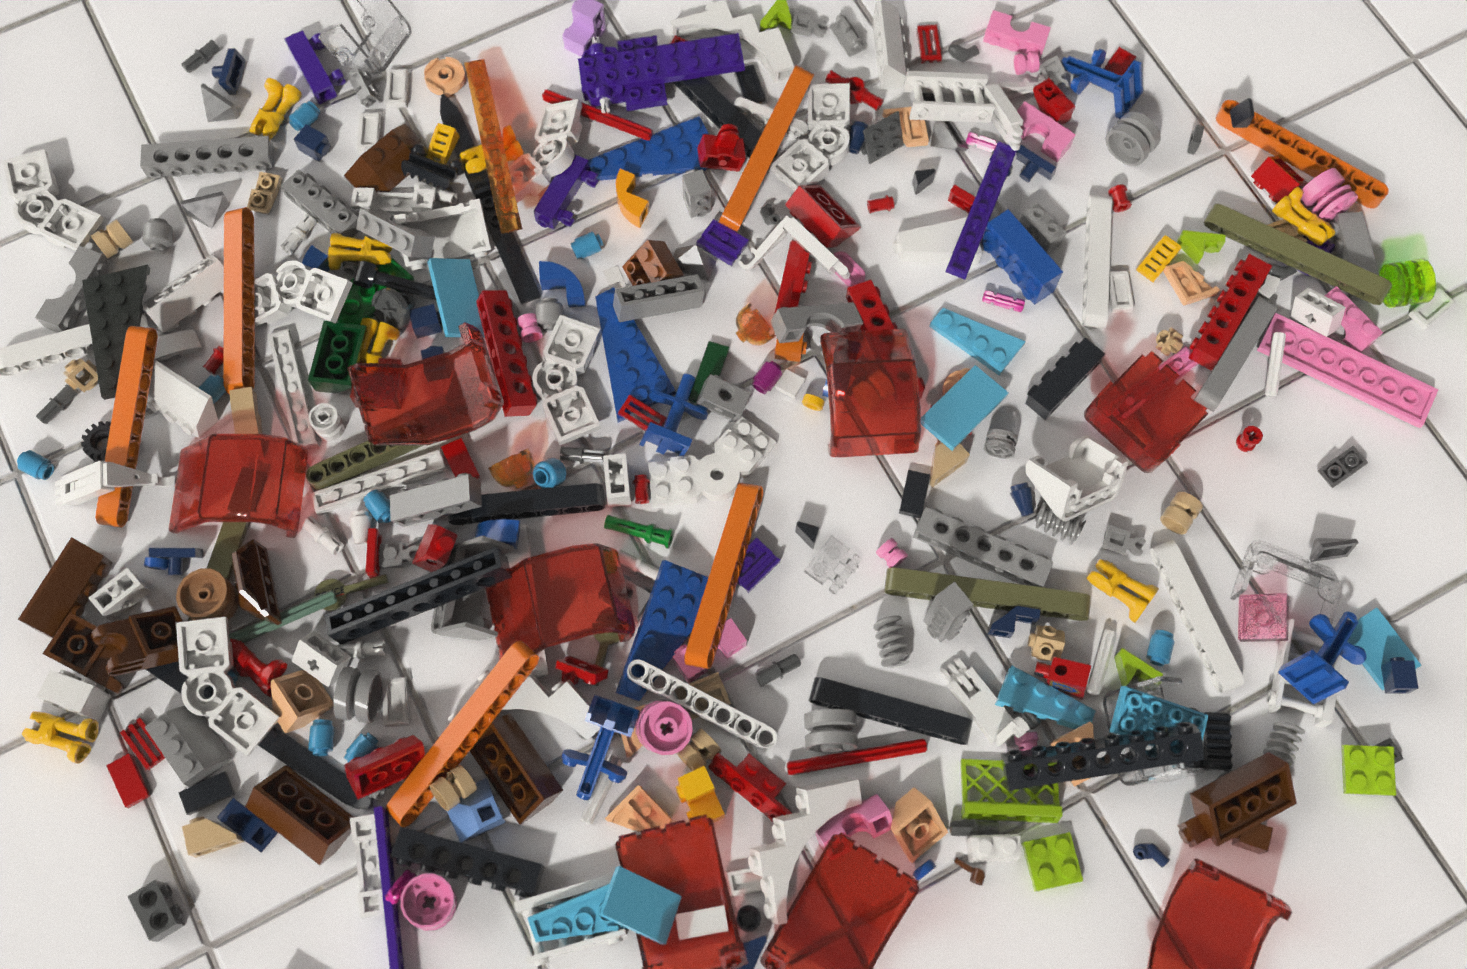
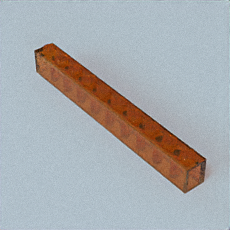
M485 59L465 62L500 231L502 234L521 230V220Z

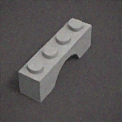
M360 208L357 230L409 257H431L435 236L420 229L394 223V216L381 209Z
M79 245L69 261V265L74 269L76 276L73 287L68 293L59 298L46 299L35 316L43 327L61 332L72 329L75 326L81 311L86 308L82 280L105 275L108 271L110 264L103 254Z
M841 302L827 305L778 308L770 323L779 343L798 342L808 326L825 328L836 338L856 336L863 321L854 302Z

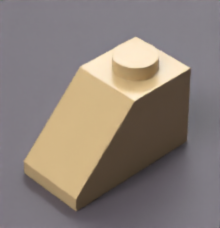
M940 440L935 444L930 476L932 488L967 463L970 454L961 444L953 451Z
M205 817L194 818L189 821L190 824L182 826L187 853L195 858L244 842L238 834L209 819H205Z

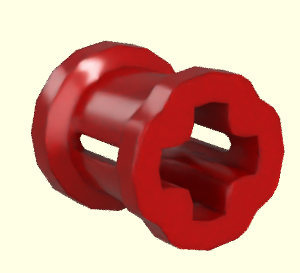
M1116 185L1108 190V195L1113 200L1114 212H1123L1131 208L1132 203L1128 200L1126 185Z
M1256 426L1246 427L1242 434L1236 438L1238 449L1243 452L1252 451L1263 438L1262 431Z

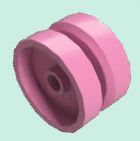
M666 700L653 701L645 705L639 712L635 724V733L639 742L647 750L660 755H673L683 750L689 743L693 732L692 720L688 712L681 705ZM662 723L666 724V729L664 731H662L663 729H660Z

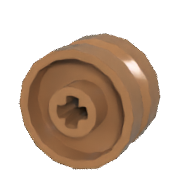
M213 569L195 570L183 578L178 586L176 594L178 607L193 621L227 617L229 621L238 609L237 599L239 597L236 587L221 573Z

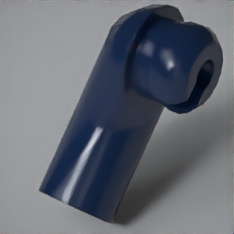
M1140 843L1133 849L1135 858L1138 860L1153 859L1161 868L1170 861L1154 843Z

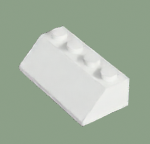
M876 0L872 23L880 90L904 89L903 86L909 68H905L907 51H903V46H905V34H901L903 17H899L898 8L886 0Z
M208 255L143 302L144 312L163 333L174 330L179 325L178 322L180 320L192 317L197 312L195 309L202 304L206 306L215 299L213 296L217 293H224V266L217 258Z
M154 359L147 406L152 411H158L163 414L170 423H176L181 426L182 430L188 435L193 434L200 439L218 422L212 397Z

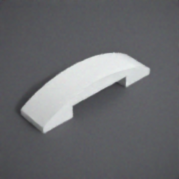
M354 188L350 206L356 210H360V208L381 209L391 215L404 213L405 215H413L412 213L414 212L419 213L433 210L436 190L414 189V193L376 192L374 188Z
M195 329L174 332L158 337L154 359L161 362L178 354L181 357H185L202 350L203 348Z
M374 814L350 818L352 843L355 844L360 890V893H358L360 919L384 915Z

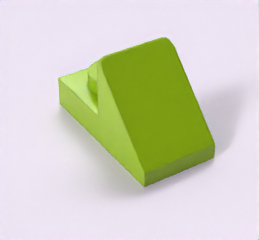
M776 0L760 21V32L777 28L778 25L791 30L792 18L787 0Z
M1183 230L1177 239V243L1198 264L1204 255V251L1207 253H1219L1225 244V235Z
M1123 648L1114 656L1121 686H1127L1133 676H1136L1137 680L1143 685L1153 687L1163 676L1161 672Z

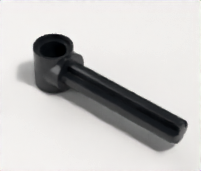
M359 261L353 279V283L357 286L371 289L377 284L436 300L433 286L379 272V268L370 262Z

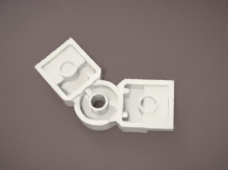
M850 83L809 85L808 127L811 133L808 139H799L769 166L770 171L793 192L796 191L799 185H817L829 174L830 165L838 164L847 157L850 150L848 133L850 129Z
M579 99L543 106L534 136L539 145L533 154H522L491 181L513 205L521 201L528 193L535 197L550 184L553 176L561 174L571 165L575 154L572 146L578 142L582 125L579 122L582 103Z
M42 149L3 160L9 194L15 201L13 208L14 216L24 229L33 234H43L47 241L65 249L68 247L76 251L79 245L85 247L91 238L90 235L95 233L104 218L100 214L67 199L57 200L55 198L59 190L46 150Z
M288 261L282 264L276 271L278 273L277 277L266 273L254 280L255 328L265 322L273 324L288 316L292 307L336 324L353 284L349 280L320 269H312L299 261Z
M563 315L559 316L543 350L545 362L543 363L542 361L536 366L532 376L535 392L543 401L544 413L559 445L601 429L584 388L578 386L577 376L584 374L593 356V349L601 334V329ZM553 379H560L558 383H550Z
M742 416L731 429H727L714 444V453L706 455L701 460H698L693 455L670 457L669 461L648 462L652 507L694 504L699 502L702 495L711 501H723L730 498L736 491L740 477H749L773 450L777 442ZM714 474H720L723 478L720 480H714L712 479V476Z
M219 617L176 623L179 669L184 675L188 676L181 691L184 705L190 712L196 715L209 717V727L246 756H249L281 717L246 688H235L232 678L227 674L234 666L232 642L229 640L228 618ZM211 685L214 689L213 696L206 699L203 694L204 689Z

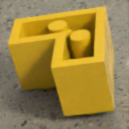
M705 766L678 777V785L675 786L681 803L686 802L690 810L686 812L691 826L696 824L699 830L725 818V813L715 794L714 785Z

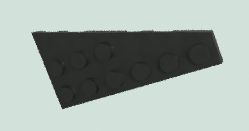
M148 264L82 280L100 393L104 400L115 398L127 329L130 326L140 327L143 311L142 301L147 290V275L150 274L151 269Z

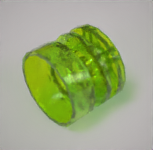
M1422 258L1388 263L1380 268L1379 275L1392 283L1391 289L1383 300L1384 305L1388 308L1428 303L1433 299L1436 292V277L1434 269L1428 260Z

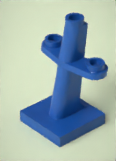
M1103 49L1093 52L1091 64L1068 56V58L1063 57L1061 64L1065 71L1078 76V78L1075 77L1071 82L1073 92L1080 94L1092 83L1113 93L1115 118L1121 119L1124 114L1128 113L1143 93L1142 62L1134 60L1124 75H1118L1100 68L1106 58V51Z
M683 374L675 397L668 395L666 391L660 388H654L650 392L649 397L653 401L669 405L671 408L664 427L650 422L639 445L644 446L647 441L657 445L656 452L664 455L667 450L677 453L678 456L686 454L692 439L677 433L683 413L686 412L700 420H706L708 417L706 407L693 405L688 402L695 382L694 376Z
M1344 612L1334 628L1326 615L1318 614L1313 616L1309 625L1324 644L1318 653L1312 649L1282 665L1278 670V673L1312 704L1347 687L1349 681L1332 667L1339 655L1355 665H1361L1366 660V651L1362 647L1354 646L1347 642L1358 624L1357 616L1352 612Z
M594 694L585 718L586 722L600 726L591 754L571 749H565L562 753V762L570 767H575L577 764L586 766L576 793L578 798L582 800L590 799L600 771L609 775V780L615 783H621L622 780L626 779L627 771L624 768L604 759L614 732L628 737L632 736L639 710Z

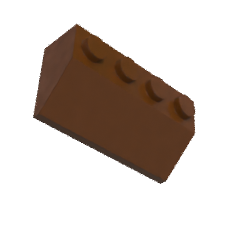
M71 537L18 620L37 632L53 638L70 612L78 617L83 614L89 597L97 591L99 583L109 573L113 562Z
M511 713L495 718L470 750V753L519 825L551 804L564 791Z
M1270 752L1190 793L1194 814L1217 847L1297 804L1289 763Z
M284 765L254 786L246 804V808L318 865H321L334 855L351 834L350 818H353V816L287 765Z

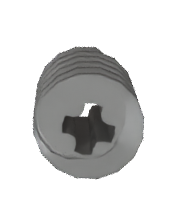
M1045 500L1035 517V528L1038 529L1044 524V532L1052 528V536L1055 537L1060 532V540L1063 541L1068 536L1070 545L1078 539L1086 523L1085 520L1080 525V517L1078 516L1072 521L1071 519L1065 522L1055 516L1050 507L1046 509Z
M901 616L884 617L877 620L873 625L874 630L878 631L875 634V638L880 640L877 643V647L882 649L879 652V656L884 658L881 661L883 667H898L910 662L903 659L909 655V652L902 651V648L906 647L907 643L900 642V639L904 638L905 634L898 633L904 627L903 625L896 624L897 621L902 619Z
M1276 722L1273 724L1274 731L1270 732L1271 739L1266 743L1268 748L1264 749L1263 754L1268 752L1289 763V768L1291 769L1293 765L1287 759L1295 760L1296 756L1290 753V751L1299 750V747L1293 744V742L1301 743L1302 739L1296 734H1305V730L1292 723Z

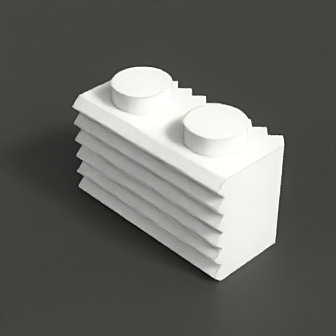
M1020 834L971 835L966 841L968 861L970 863H982L983 861L985 863L988 861L990 863L992 861L1011 862L1012 860L1015 862L1022 857Z

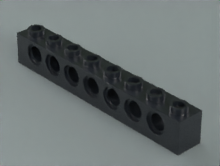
M496 546L325 614L328 636L339 644H345L512 578L508 558Z
M1182 722L1173 727L1157 726L1149 731L1133 730L1124 735L1108 734L1104 738L1099 739L1084 738L1080 742H1059L1055 746L1050 747L1035 746L1031 750L1025 751L1010 750L1006 754H1001L1005 782L1008 790L1011 791L1204 760L1200 730L1194 723ZM1179 740L1176 745L1170 746L1172 741ZM1149 744H1155L1152 749L1145 750ZM1130 748L1128 753L1121 754L1123 749ZM1100 752H1106L1103 757L1097 758ZM1082 756L1079 761H1072L1074 757ZM1051 760H1058L1055 765H1048ZM1029 763L1034 764L1030 769H1023Z

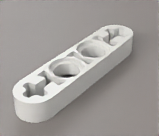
M738 97L733 104L748 120L762 126H766L773 112L771 108L742 97ZM793 118L785 135L798 140L804 139L809 127L805 122Z

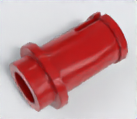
M885 195L884 198L867 200L869 214L883 210L889 212L891 209H894L893 197Z
M221 346L213 349L214 353L203 365V368L213 375L216 374V371L224 362V348Z
M644 474L635 475L634 480H632V484L635 485L636 504H639V502L640 504L650 502L648 494L650 479Z

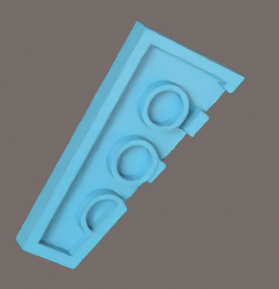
M945 308L941 309L929 325L930 328L999 376L1026 342Z
M1013 665L1007 671L995 702L997 706L1003 707L1006 705L1014 708V711L1019 713L1029 712L1042 720L1052 719L1057 724L1076 729L1089 721L1092 723L1096 710Z
M610 883L527 917L535 941L542 942L625 929V927L599 915Z

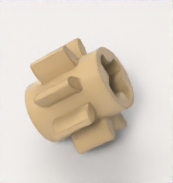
M1172 327L1168 331L1162 330L1156 337L1158 345L1155 348L1166 356H1169L1170 352L1177 354L1183 346L1181 340L1183 335Z

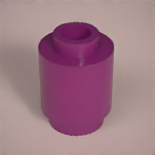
M774 361L764 362L754 376L752 386L762 394L771 391L783 375L781 366Z

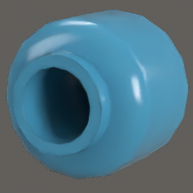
M556 458L545 459L537 463L533 469L534 481L540 488L557 487L566 479V468Z

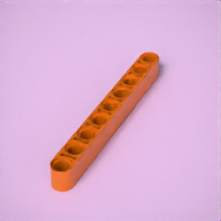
M795 65L718 223L736 232L739 230L814 76L813 73Z
M1226 100L1216 115V122L1220 126L1270 154L1278 156L1286 163L1313 178L1329 169L1336 168L1344 178V182L1340 187L1350 185L1351 191H1355L1358 195L1356 202L1367 208H1377L1388 195L1389 189L1383 182L1254 112L1255 116L1247 128H1233L1230 110L1240 104L1234 100Z
M248 207L228 211L224 214L223 383L225 391L229 395V390L246 387L254 389L255 385L254 215Z
M130 326L127 329L105 455L106 462H114L135 470L158 339L157 331L154 328ZM133 486L115 487L114 491L98 497L95 518L99 525L123 527L126 524Z
M739 483L737 485L686 648V665L706 669L712 667L763 498V487L761 485Z
M523 641L515 642L507 650L386 805V811L401 827H407L417 819L434 797L430 790V785L440 777L447 778V772L461 763L538 664L539 656Z

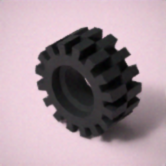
M102 421L98 422L99 426L92 424L91 427L93 429L91 431L88 428L85 430L87 436L82 435L84 442H81L83 451L95 462L105 461L106 449L99 450L97 444L102 438L109 436L111 423L108 421L105 424Z

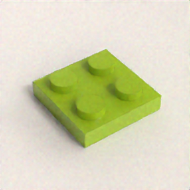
M1341 745L1343 794L1396 796L1394 747Z
M1070 832L1021 843L1034 892L1084 881Z

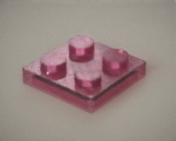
M1287 593L1239 595L1238 640L1240 642L1288 641L1289 596Z

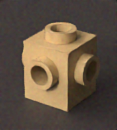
M80 358L77 361L74 359L65 366L66 371L63 372L67 377L65 382L73 390L79 388L81 391L86 392L97 385V369L90 360L85 362ZM80 371H83V375L81 377H76V375Z
M1037 625L1035 632L1030 633L1028 639V646L1031 647V656L1042 661H1052L1053 657L1061 658L1065 645V632L1056 630L1052 626Z

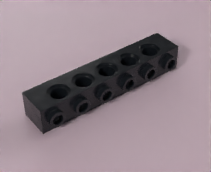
M400 827L391 856L397 859L396 863L399 865L411 867V864L414 863L421 865L420 870L434 873L435 869L444 871L443 876L458 880L459 876L467 877V882L481 886L482 882L492 884L491 889L501 892H505L506 888L516 890L514 895L523 898H529L530 894L537 895L545 867L537 862ZM420 845H425L426 853L424 856L417 858L415 856L416 848ZM444 851H448L450 854L449 860L444 864H440L438 861L439 855ZM471 857L473 859V866L469 870H463V860ZM492 863L496 864L497 872L493 876H486V867ZM520 870L521 877L519 881L511 883L509 881L510 872Z

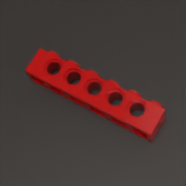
M1251 254L1247 256L1245 261L1240 259L1234 269L1237 272L1236 276H1230L1225 285L1229 288L1227 291L1222 290L1216 300L1219 302L1218 307L1213 306L1207 316L1210 318V321H1204L1198 331L1201 334L1200 338L1195 337L1189 349L1192 352L1188 357L1189 359L1212 371L1272 265Z
M870 279L848 287L846 299L848 303L854 302L863 321L860 329L880 371L891 382L894 388L892 397L897 407L921 399L925 384L921 377L918 378L915 362L912 358L909 359L906 353L907 346L898 336V328L896 323L892 322L889 317L888 306L883 304L880 299L881 293L878 286H874ZM865 304H871L873 307H866ZM873 322H880L882 325L877 326ZM882 340H888V341H890L891 343H890V344H884V343L882 342ZM896 358V359H898L900 362L895 363V362H892L890 359ZM899 377H906L909 381H902Z
M482 290L476 303L504 416H528L537 406V396L533 393L532 377L528 374L527 358L522 350V338L518 335L517 319L513 316L512 300L509 298L507 290Z

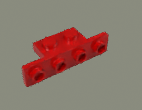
M790 241L775 313L778 308L798 307L801 293H806L808 281L804 280L805 274H810L812 262L808 261L810 253H807L796 241Z
M720 753L714 756L708 768L735 792L750 802L753 807L767 816L771 822H773L774 817L792 814L790 810L775 799L786 783L750 753L737 767Z

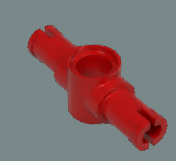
M833 70L826 76L825 82L829 84L850 83V104L864 103L878 111L884 102V99L869 92V89L864 87V82L859 77L845 78Z

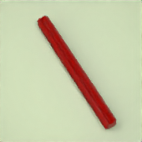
M545 89L542 94L543 101L551 104L575 100L549 89ZM581 102L580 115L647 141L653 136L651 128L611 113H602L601 109Z
M918 739L787 762V771L789 775L924 753L927 751V743L925 739Z

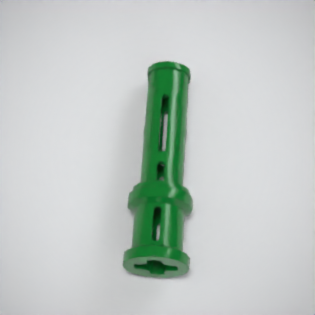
M607 515L604 523L605 529L643 538L646 543L651 544L654 542L664 545L667 549L670 548L674 537V529L666 530L656 527V524L653 523L647 526Z

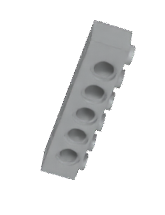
M268 136L141 145L140 167L147 178L179 177L181 175H202L206 173L222 174L224 172H244L249 170L264 171L266 169H273L274 147Z
M925 507L913 535V538L1021 585L1044 587L1054 563L1046 555L1034 554L1027 551V548L1023 545H1013L1006 542V539L1002 536L990 535L981 527L969 526L960 518L948 517L936 508ZM936 526H943L946 532H938ZM957 535L965 536L967 542L959 541ZM978 544L986 545L988 551L980 550ZM999 554H1007L1010 560H1003ZM1021 562L1028 563L1031 569H1024L1021 566Z

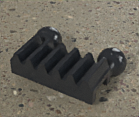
M415 144L411 148L409 159L407 161L403 160L401 165L403 175L406 176L409 172L412 179L418 176L420 182L423 179L426 180L428 185L433 182L435 188L440 184L443 191L448 188L457 176L462 175L466 170L465 163L461 159H453L449 166L426 158L428 151L422 144Z
M1205 712L1209 716L1204 733V760L1183 763L1184 768L1191 774L1199 773L1201 770L1230 771L1233 767L1231 762L1233 757L1231 753L1232 744L1230 742L1232 738L1230 734L1232 725H1230L1231 715Z

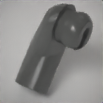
M953 44L949 47L948 53L953 58L965 62L977 56L979 49L976 45L966 49L960 45Z
M766 204L765 207L762 206L760 214L767 225H774L780 222L779 215L773 214L775 208H771V204Z
M1268 263L1272 265L1268 274L1280 278V281L1297 272V269L1288 265L1283 268L1277 264Z

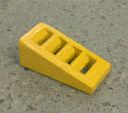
M438 123L434 130L426 158L431 160L433 157L441 159L440 162H436L446 165L460 137L457 130Z
M1164 235L1136 271L1151 282H1154L1165 267L1178 255L1182 248L1181 245L1167 235ZM1157 252H1160L1162 255H1164L1165 257H1167V259H1165L1163 256H1161V255L1158 254ZM1152 258H1153L1154 260H1156L1157 262H1159V263L1161 264V266H1160L1159 264H1157L1156 262H1154V261L1152 260ZM1148 264L1149 266H1151L1153 269L1156 270V272H1153L1151 269L1146 267V265Z

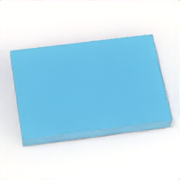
M1378 608L1357 620L1358 624L1347 642L1354 646H1360L1366 651L1367 658L1362 665L1382 691L1384 690L1381 666L1389 662L1390 658L1404 657L1405 661H1414L1416 669L1421 666L1420 662Z
M618 866L615 868L599 915L663 945L667 943L682 896Z

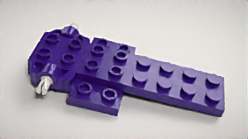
M739 33L659 46L657 35L617 41L618 50L616 47H607L601 44L600 38L596 36V40L595 37L592 38V45L589 49L583 52L581 58H578L584 101H589L593 107L601 106L602 113H606L605 110L609 113V105L626 102L627 111L668 105L664 83L745 71Z

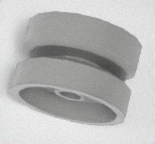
M1128 112L1107 133L1105 140L1110 153L1117 160L1129 166H1138L1159 145L1161 134L1157 125L1149 117L1139 112Z
M344 667L341 670L334 693L335 718L350 721L355 716L359 722L372 723L379 709L382 693V676L379 670L366 669L362 674L358 668Z
M825 709L804 714V728L811 731V733L805 736V750L819 753H835L857 749V734L850 731L857 726L856 712L843 709Z

